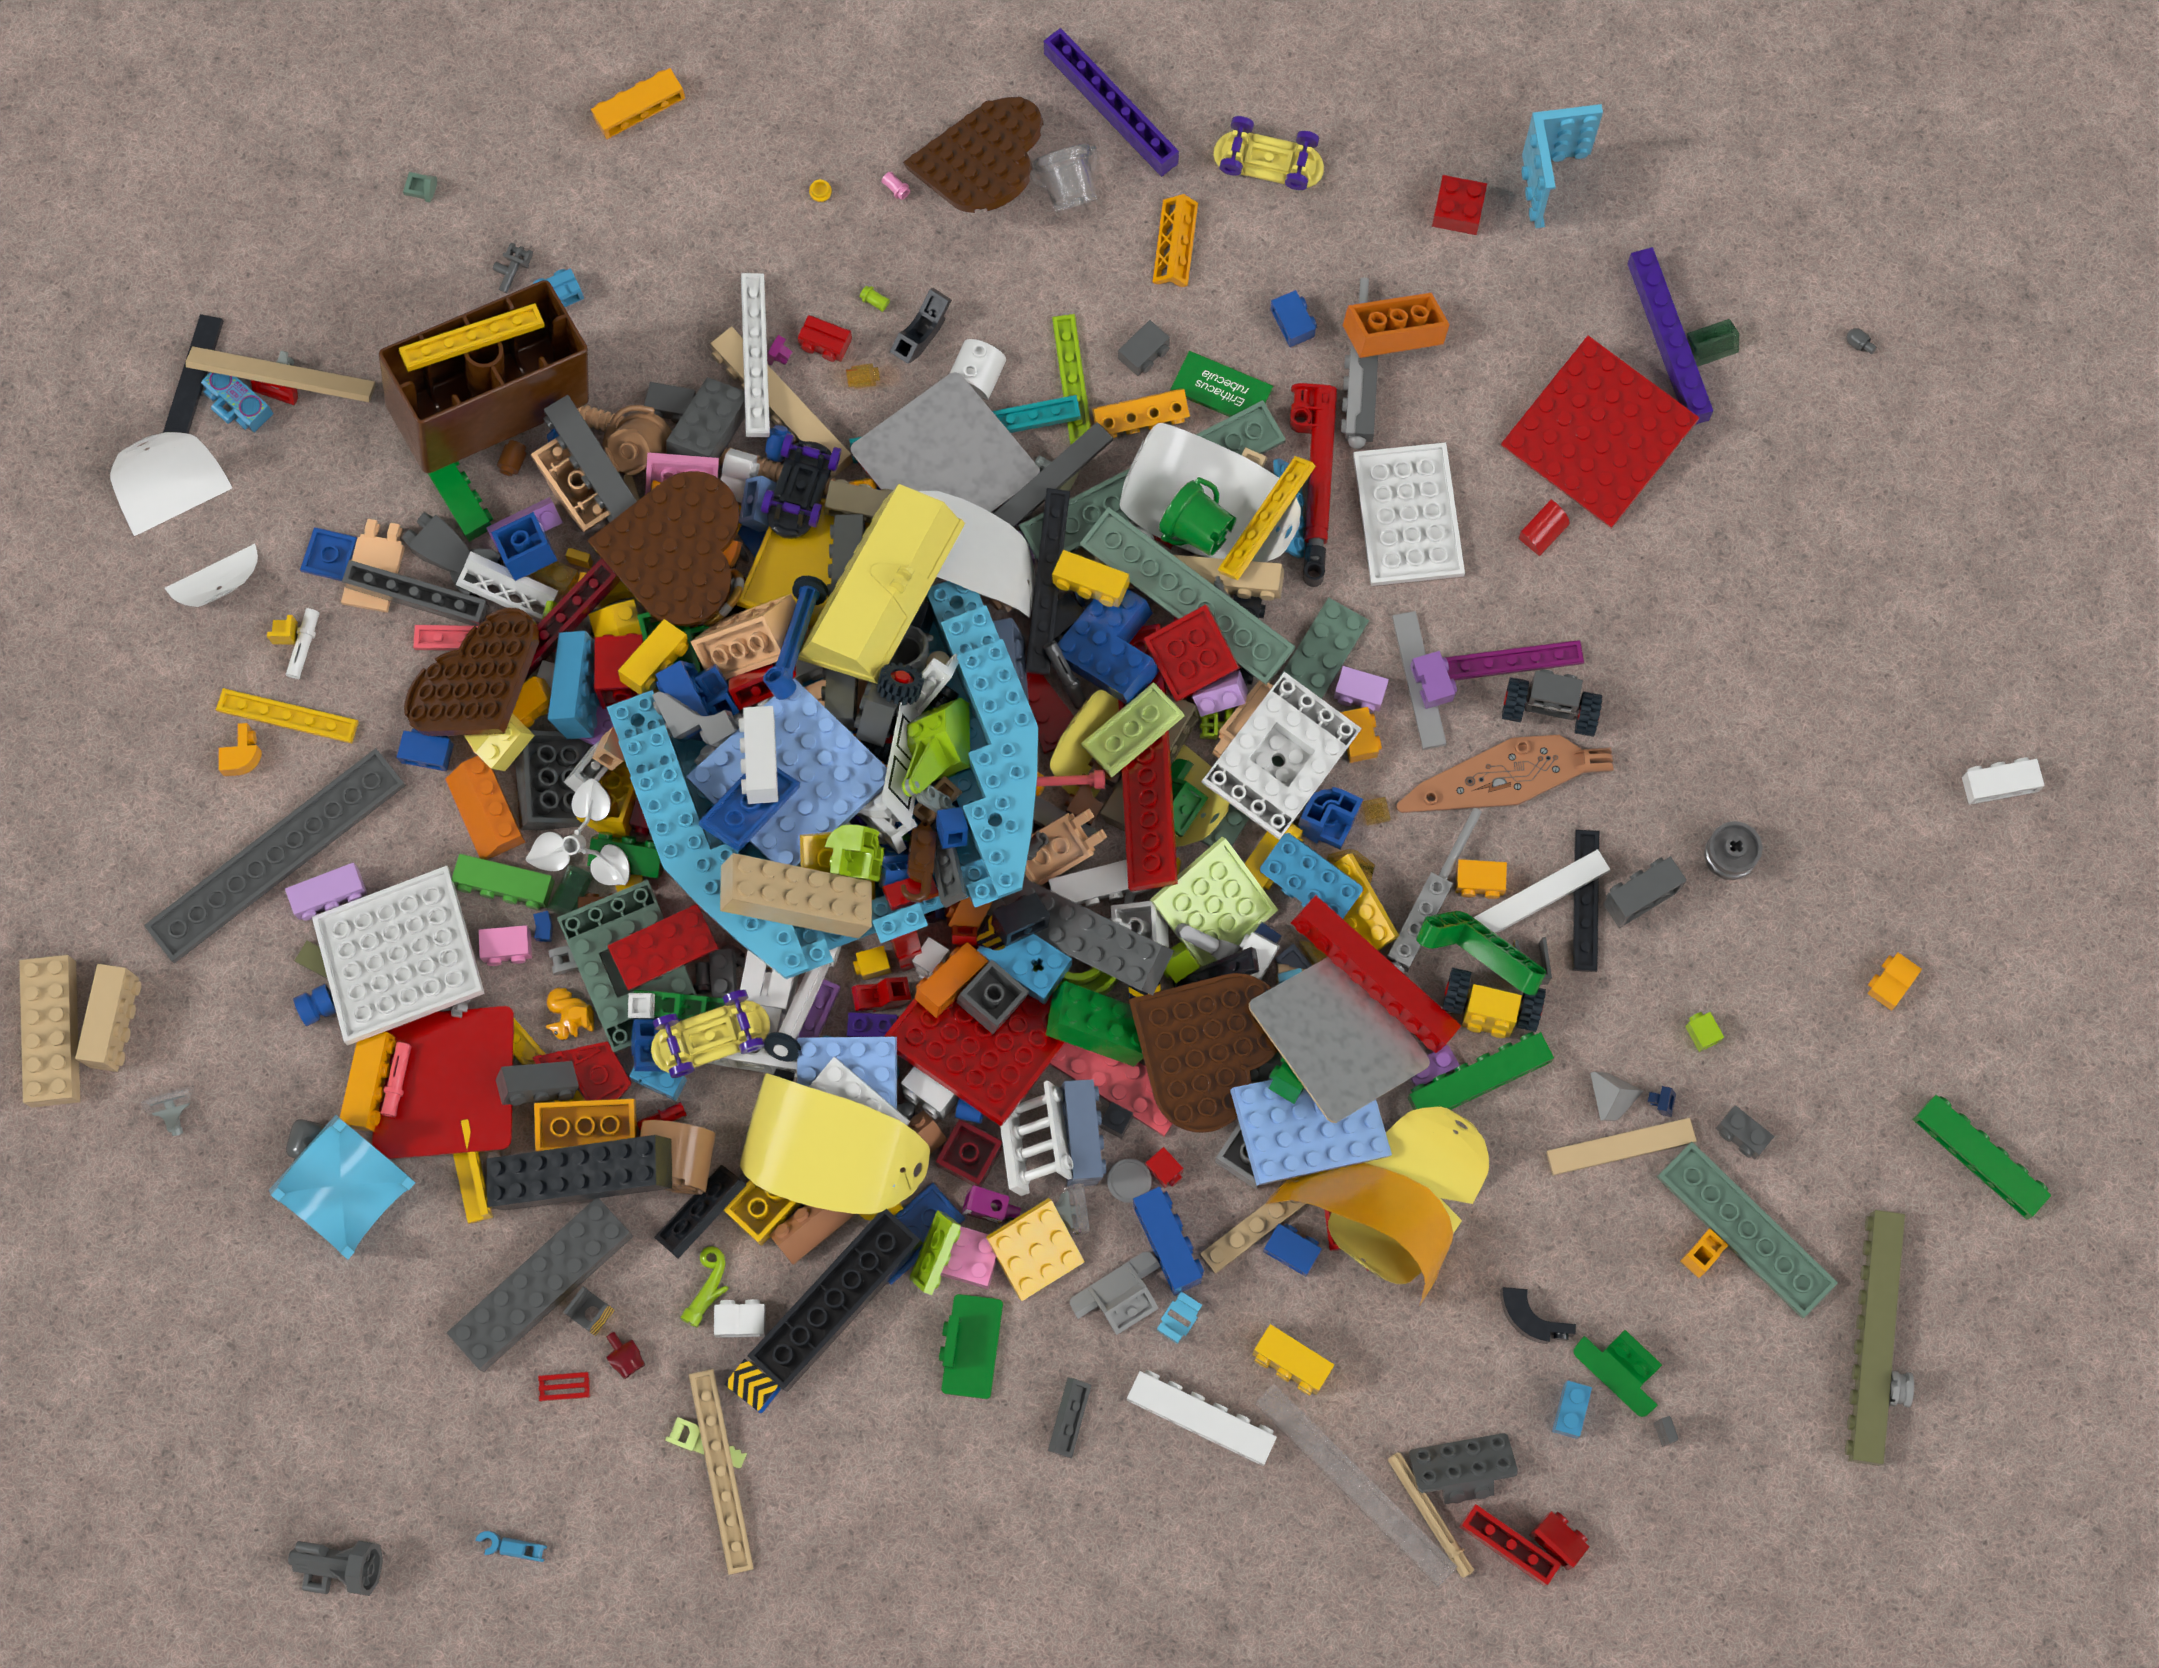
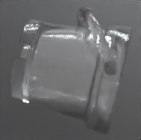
M1087 143L1079 144L1043 155L1032 161L1033 170L1030 172V178L1034 184L1046 188L1055 213L1079 205H1085L1098 199L1092 174L1098 165L1097 147L1090 146ZM1091 155H1093V162H1092V164H1090V159H1089V158L1091 157ZM1035 172L1041 175L1043 181L1037 179Z

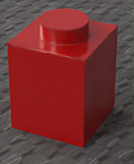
M1165 1147L1161 1148L1145 1163L1150 1173L1164 1188L1168 1185L1174 1187L1183 1178L1181 1174L1184 1168Z

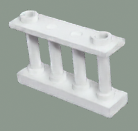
M1049 1081L1044 1082L1045 1094L1021 1102L1003 1126H1000L1009 1189L1020 1196L1030 1193L1028 1184L1036 1178L1054 1172L1068 1180L1073 1178V1161L1069 1155L1061 1102L1063 1101V1094L1059 1087ZM1047 1104L1048 1117L1020 1126V1113ZM1050 1126L1052 1139L1023 1149L1022 1139L1024 1135ZM1051 1149L1054 1150L1055 1162L1026 1171L1025 1161L1028 1157Z

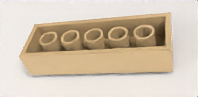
M733 853L721 865L720 911L859 939L872 927V882Z
M69 955L19 960L23 1103L31 1108L79 1103V1061L75 1059L79 1044L76 961Z

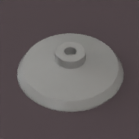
M1123 1159L1112 1166L1108 1174L1107 1183L1111 1194L1116 1199L1126 1203H1133V1198L1149 1192L1152 1178L1149 1169L1139 1160Z

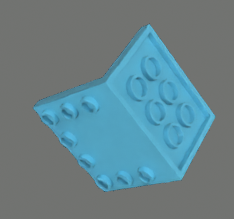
M1602 104L1532 113L1522 153L1524 166H1522L1521 172L1522 179L1527 180L1528 187H1525V196L1527 201H1531L1532 207L1529 208L1530 221H1534L1535 228L1545 227L1543 215L1550 190L1556 188L1551 159L1554 162H1559L1566 157L1575 156L1576 159H1582L1591 154L1603 114Z

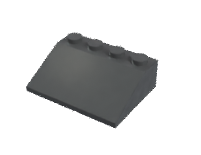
M530 730L535 736L515 759L520 830H551L580 827L582 822L577 820L572 810V799L575 791L566 785L564 781L592 745L579 738L567 739L560 731Z

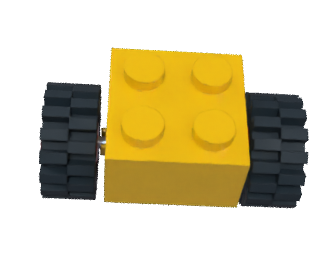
M1452 967L1445 989L1442 1009L1462 1014L1466 998H1468L1462 1023L1463 1027H1467V1030L1475 1033H1480L1481 1031L1488 1032L1496 1038L1510 1037L1516 1021V1028L1533 1032L1537 1031L1543 1011L1546 989L1539 988L1536 995L1523 993V996L1473 984L1472 989H1468L1472 972Z

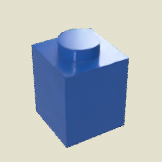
M962 808L937 810L936 830L942 848L967 846L968 826Z

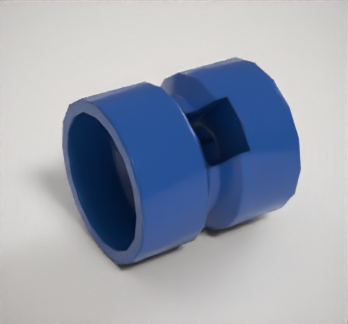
M326 984L313 989L312 995L303 993L293 998L297 1012L305 1026L318 1022L320 1015L329 1017L336 1013L332 993Z

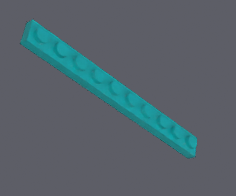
M1077 395L992 411L1010 433L1081 420ZM861 437L849 439L850 448ZM852 455L853 463H858Z

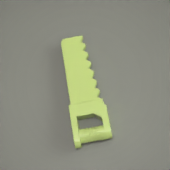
M677 1417L669 1437H666L665 1441L704 1455L698 1425ZM684 1426H688L690 1431L686 1443L678 1441ZM730 1446L732 1464L736 1468H741L747 1453L742 1454L741 1450H735L734 1446Z

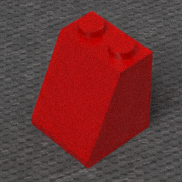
M628 633L624 636L607 634L602 637H595L594 689L602 709H607L610 705L639 695L620 681L618 670L644 642L642 634Z

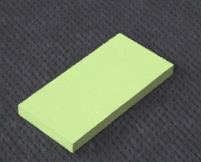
M1153 682L1086 738L1081 745L1113 777L1180 721L1184 714Z

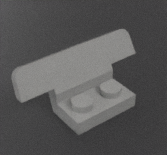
M1142 1252L1070 1299V1305L1076 1317L1079 1319L1099 1306L1113 1331L1118 1335L1159 1308L1142 1278L1161 1267L1159 1262L1150 1252Z

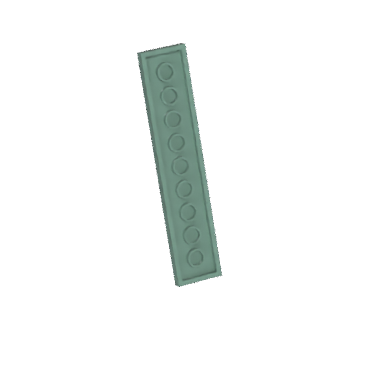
M1110 507L1105 510L1080 543V546L1105 565L1128 573L1130 583L1177 619L1205 604L1208 605L1238 665L1266 686L1296 648Z

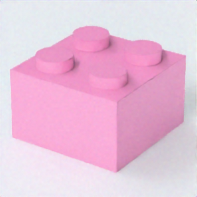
M960 1227V1237L952 1246L950 1261L944 1266L941 1276L989 1289L997 1262V1257L986 1239V1236L989 1234Z

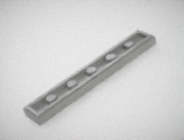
M1416 611L1393 615L1392 620L1422 750L1446 746L1438 706L1425 709L1420 695V690H1423L1421 682L1416 683L1410 667L1413 658L1426 655Z

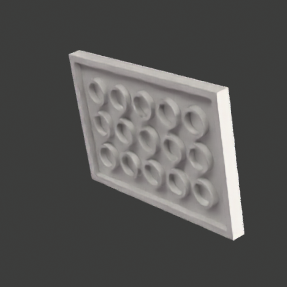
M1446 442L1354 452V466L1371 586L1463 577L1465 570Z

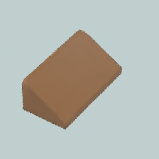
M946 776L934 786L936 790L949 796L952 803L962 794V791ZM919 802L914 806L913 815L921 822L926 818L931 825L936 820L937 813Z

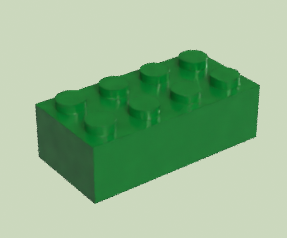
M1064 981L1053 992L1046 1031L1047 1036L1133 1067L1143 1059L1130 1004Z

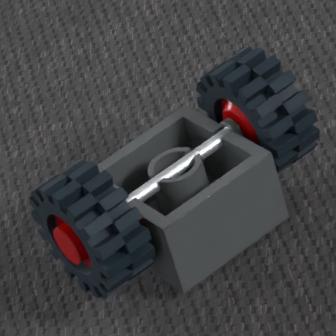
M890 663V666L886 664L881 669L877 684L868 681L859 706L860 711L854 724V728L858 729L856 738L861 740V743L876 758L883 761L885 765H888L895 731L892 722L899 702L902 705H906L907 702L910 705L917 702L924 684L921 672L917 673L918 670L916 668L910 669L911 666L908 664L906 667L903 666V663H898V666L895 663Z
M1550 670L1535 671L1530 684L1529 694L1528 680L1510 677L1504 697L1502 719L1521 723L1525 707L1527 712L1573 720L1575 716L1574 733L1594 737L1600 717L1603 696L1583 691L1580 699L1582 679H1577V676L1571 674L1556 675Z

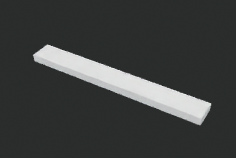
M741 273L746 437H769L764 274Z

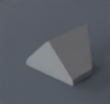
M1590 1073L1601 1121L1618 1120L1644 1092L1609 1073Z

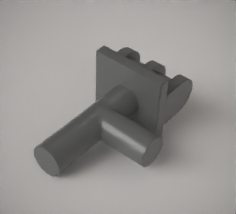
M510 243L506 253H503V256L508 261H511L509 267L495 262L493 265L494 271L505 275L499 287V290L505 293L508 292L519 265L528 269L533 256V251H525L522 246L518 248L515 243Z

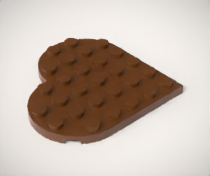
M1022 97L988 100L970 114H967L955 125L949 127L940 136L930 141L918 152L912 154L903 163L908 171L956 209L969 213H975V209L982 210L985 208L987 211H991L1014 200L1029 184V175L1031 170H1033V166L1027 152L1040 139V130L1044 125V121L1039 108L1030 100Z
M699 471L682 472L661 482L589 538L588 542L653 618L659 622L665 619L676 626L692 627L713 618L719 613L729 598L732 573L723 552L729 547L737 534L740 516L739 506L731 489L716 476Z
M519 608L497 610L487 615V620L482 622L478 628L474 626L462 641L459 650L446 652L436 657L435 660L437 662L431 664L427 670L423 668L413 680L405 699L404 713L410 722V726L426 736L505 734L539 644L538 626L532 617Z
M1233 973L1155 992L1153 995L1147 994L1129 999L1154 1100L1165 1118L1175 1126L1190 1132L1207 1133L1219 1130L1232 1123L1237 1118V1113L1230 1090L1234 1087L1251 1084L1250 1071L1267 1063L1278 1051L1249 1009V1003L1252 999L1272 989L1262 980L1247 974Z

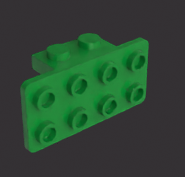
M962 1294L954 1296L952 1315H949V1321H944L942 1336L946 1337L945 1346L940 1347L939 1361L943 1362L942 1366L944 1367L941 1387L944 1394L979 1399H989L991 1397L1003 1311L1002 1300Z

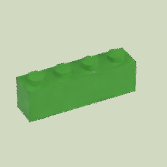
M459 854L451 879L454 885L457 886L458 891L471 893V890L480 892L479 895L482 897L493 899L494 896L502 897L504 902L515 905L519 901L526 903V907L534 910H540V907H548L555 880L550 875L464 854Z

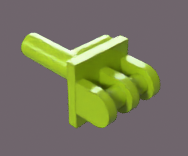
M1234 707L1224 710L1225 721H1218V712L1200 716V719H1202L1200 738L1217 740L1218 731L1234 713Z

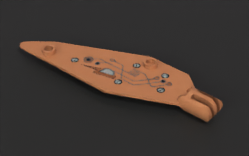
M1561 735L1510 738L1420 783L1397 803V810L1401 813L1519 805L1582 773L1613 771L1611 747L1581 749ZM1432 796L1435 800L1428 801L1426 798Z

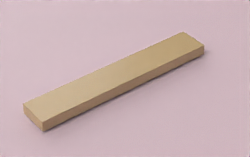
M1686 1118L1548 1150L1546 1153L1552 1175L1554 1176L1688 1145L1691 1142L1696 1143L1697 1141L1691 1120Z

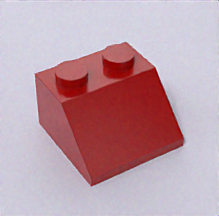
M1550 1511L1532 1530L1529 1536L1554 1559L1559 1561L1561 1566L1566 1570H1570L1576 1566L1590 1546L1586 1543L1588 1539L1579 1530L1573 1531L1568 1527L1567 1523L1569 1521L1557 1511L1554 1514Z

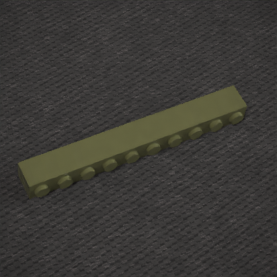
M1874 1210L1865 1220V1231H1869L1868 1241H1864L1862 1250L1863 1255H1866V1265H1862L1860 1279L1864 1280V1289L1859 1291L1858 1304L1862 1305L1861 1315L1858 1314L1856 1319V1329L1860 1330L1859 1339H1856L1854 1343V1354H1857L1858 1357L1857 1364L1853 1365L1851 1374L1852 1379L1855 1380V1390L1851 1389L1849 1403L1853 1405V1414H1849L1847 1420V1429L1851 1430L1850 1440H1847L1845 1444V1455H1849L1848 1462L1875 1466L1884 1464L1905 1214Z

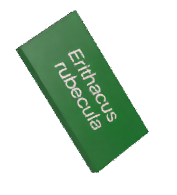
M1189 351L1170 391L1182 388L1185 390L1186 399L1231 417L1262 400L1266 404L1273 390V385Z

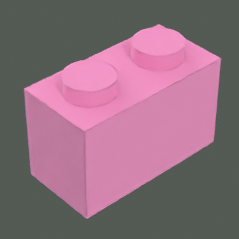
M527 925L480 929V959L487 963L488 966H498L502 964L501 961L510 960L513 964L525 963L526 959H532L531 930Z

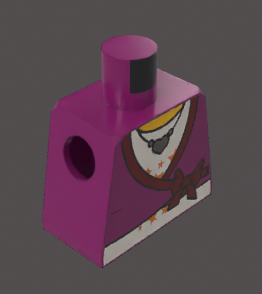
M972 1185L967 1190L961 1214L1000 1224L1004 1221V1218L1014 1220L1019 1217L1021 1207L1008 1204L1009 1196ZM991 1203L997 1205V1212L992 1210Z

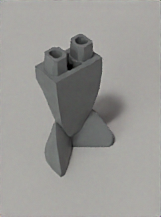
M425 512L422 513L417 520V524L423 528L420 533L417 534L409 529L402 536L414 555L425 562L449 571L455 585L470 552L503 566L502 556L491 549L477 548L469 550L460 537L437 515L432 517ZM466 573L465 581L472 584L478 583L475 576ZM456 585V587L463 594L477 598L480 597L479 595Z

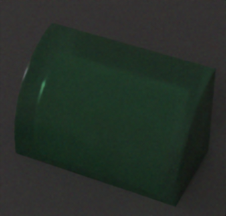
M1730 319L1687 333V341L1697 367L1739 353L1740 333Z
M568 865L547 910L562 916L578 909V897L585 896L593 879L591 873Z

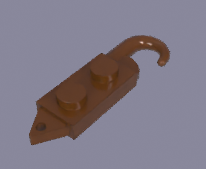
M926 818L911 831L907 864L908 876L912 880L921 883V891L919 894L914 895L907 891L906 885H901L902 894L912 902L924 901L931 892L937 832H933Z

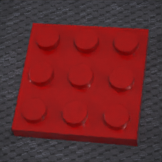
M1206 604L1143 638L1176 702L1240 668Z

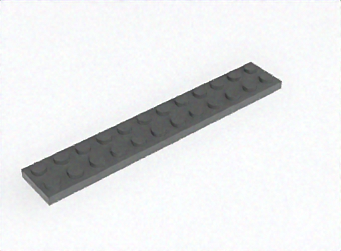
M375 748L151 919L144 927L175 964L406 786L405 783Z

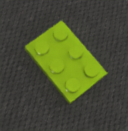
M939 1210L935 1214L909 1277L921 1291L930 1295L940 1285L942 1270L949 1263L950 1251L953 1244L958 1241L961 1232V1225L947 1213Z

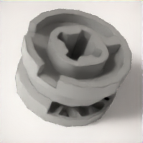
M1892 1370L1889 1406L1903 1404L1904 1407L1910 1408L1914 1395L1913 1374L1911 1372L1899 1374L1898 1371Z

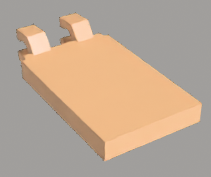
M367 519L365 534H361L357 538L352 561L398 574L405 549L401 545L402 541H400L403 529L400 528L399 524L390 523L387 538L377 537L380 524H377V520ZM346 587L344 588L341 600L343 605L387 613L391 602L347 589Z
M1260 680L1247 695L1246 703L1239 705L1219 730L1220 735L1218 738L1221 740L1214 748L1213 755L1220 758L1272 689V684L1268 683L1266 686Z
M1090 808L1076 817L1073 813H1067L1038 830L1040 833L1043 832L1047 835L1049 842L1036 853L1037 855L1034 859L1027 861L1025 875L1029 880L1043 885L1049 879L1055 878L1094 854V846L1102 842L1107 836L1103 829L1089 837L1083 831L1081 825L1094 817Z

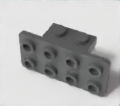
M1505 1433L1416 1448L1409 1452L1418 1491L1426 1493L1442 1490L1445 1504L1461 1503L1466 1500L1485 1499L1489 1496H1494V1480L1511 1478L1518 1474L1509 1437Z

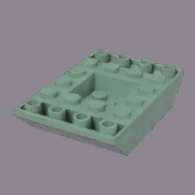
M648 880L557 917L613 1052L631 1046L634 1019L659 1018L658 1016H654V1018H628L629 993H634V989L631 991L627 989L607 946L665 919ZM685 965L635 988L636 990L697 996Z

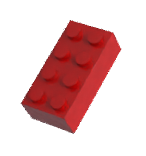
M697 904L607 945L629 991L719 949Z

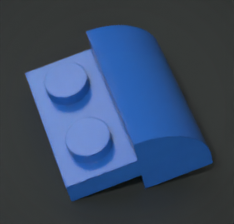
M634 1019L631 1051L632 1056H634L635 1071L665 1072L655 1064L651 1053L652 1041L660 1031L655 1030L653 1024L655 1019Z

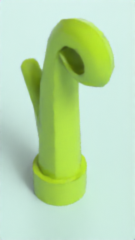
M714 1246L706 1247L700 1253L702 1265L713 1269L690 1306L685 1308L680 1317L682 1321L688 1324L690 1322V1325L695 1328L700 1324L702 1316L708 1307L729 1289L728 1286L717 1289L725 1269V1256L720 1249ZM714 1254L716 1261L708 1262L706 1259L707 1255Z

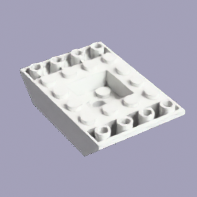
M1284 672L1204 777L1202 783L1280 840L1362 728ZM1280 756L1284 760V765L1281 767L1275 766L1272 763V757Z

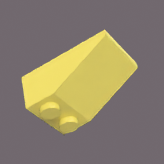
M512 713L505 734L464 736L475 753L491 769L506 771L535 735Z

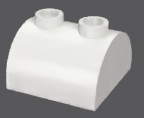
M967 339L964 341L950 373L957 372L961 374L980 397L989 400L1006 362V357L1001 351L988 343Z

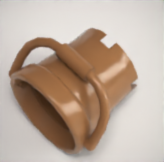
M642 405L626 406L616 412L610 423H607L602 446L619 473L637 475L641 471L646 472L648 453L667 454L666 440L672 432L664 419L654 413L655 409L653 407ZM629 411H637V412L630 413V414L627 415L624 419H622V420L619 422V424H618V426H617V428H616V425H615V424H616L617 420H618L624 413H627V412H629Z

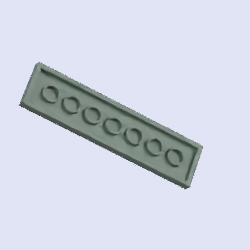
M1693 1142L1657 1176L1708 1228L1724 1240L1728 1247L1802 1319L1838 1284L1827 1271Z

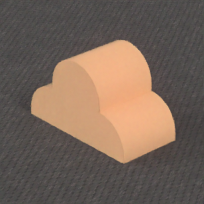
M556 438L531 454L555 497L583 532L588 531L609 516L605 507L601 509L594 499L597 494L593 488L588 489L581 479L584 474L580 468L575 470L568 458L571 454L567 448L562 450Z

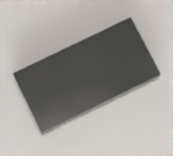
M1670 1416L1654 1422L1662 1447L1678 1441L1679 1438Z

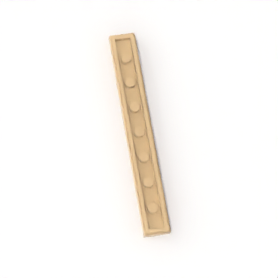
M193 346L186 359V367L364 402H370L375 389V381Z
M714 1369L689 1374V1380L728 1575L753 1570Z

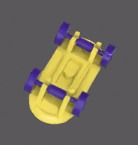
M1235 116L1232 118L1230 125L1233 131L1223 135L1214 147L1213 156L1219 169L1223 173L1232 176L1241 174L1285 184L1294 190H1305L1316 185L1321 180L1324 172L1323 160L1319 153L1313 149L1318 146L1319 136L1310 131H1299L1296 137L1297 143L1251 133L1254 122L1244 116Z
M737 990L723 997L725 1006L681 1021L678 1020L677 1014L661 1016L653 1021L655 1030L660 1031L652 1041V1058L661 1070L670 1073L671 1078H679L692 1073L695 1067L735 1053L748 1054L755 1052L765 1046L763 1041L770 1030L769 1016L762 1006L747 1000L749 997L746 990Z

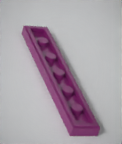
M1580 640L1445 657L1449 665V671H1447L1449 678H1453L1454 681L1584 664Z

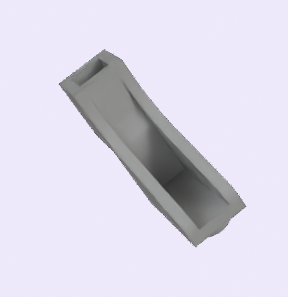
M656 692L652 695L655 700L653 706L657 713L662 715L666 721L664 725L670 737L683 739L693 732L702 729L700 734L704 742L710 744V746L718 747L739 729L731 711L723 710L712 716H702L670 694Z

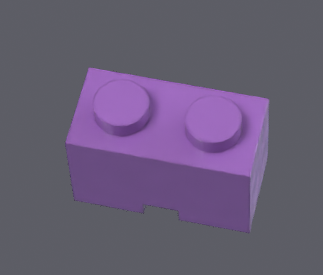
M1440 651L1413 658L1410 667L1416 683L1421 682L1423 690H1420V695L1425 709L1453 701L1455 692H1457L1456 683L1453 678H1449L1447 672L1449 671L1447 659L1445 657L1442 658Z

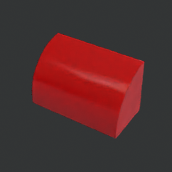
M1551 499L1524 527L1518 539L1538 556H1541L1570 525V520L1564 510Z

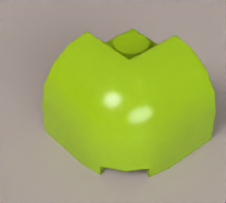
M851 824L836 828L828 837L825 847L833 849V854L830 857V873L880 882L884 847H879L878 836L880 832L866 826Z

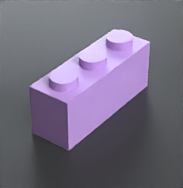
M354 863L285 888L294 915L299 920L303 919L304 921L311 920L312 916L317 915L316 913L331 910L338 907L339 904L347 901L348 903L367 894L360 871Z

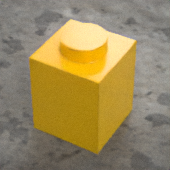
M884 945L856 953L857 960L853 961L856 975L861 974L863 981L891 973Z

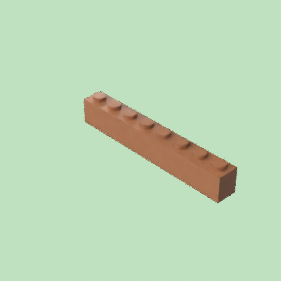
M924 1110L913 1116L907 1125L928 1144L930 1154L948 1140L935 1121ZM902 1167L900 1172L903 1173L906 1169ZM805 1205L803 1208L798 1209L783 1224L778 1225L769 1236L794 1265L855 1214Z

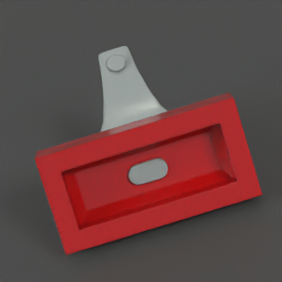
M280 351L276 363L293 366L295 362L292 358L288 357V352ZM251 380L253 392L291 405H295L298 400L297 388Z

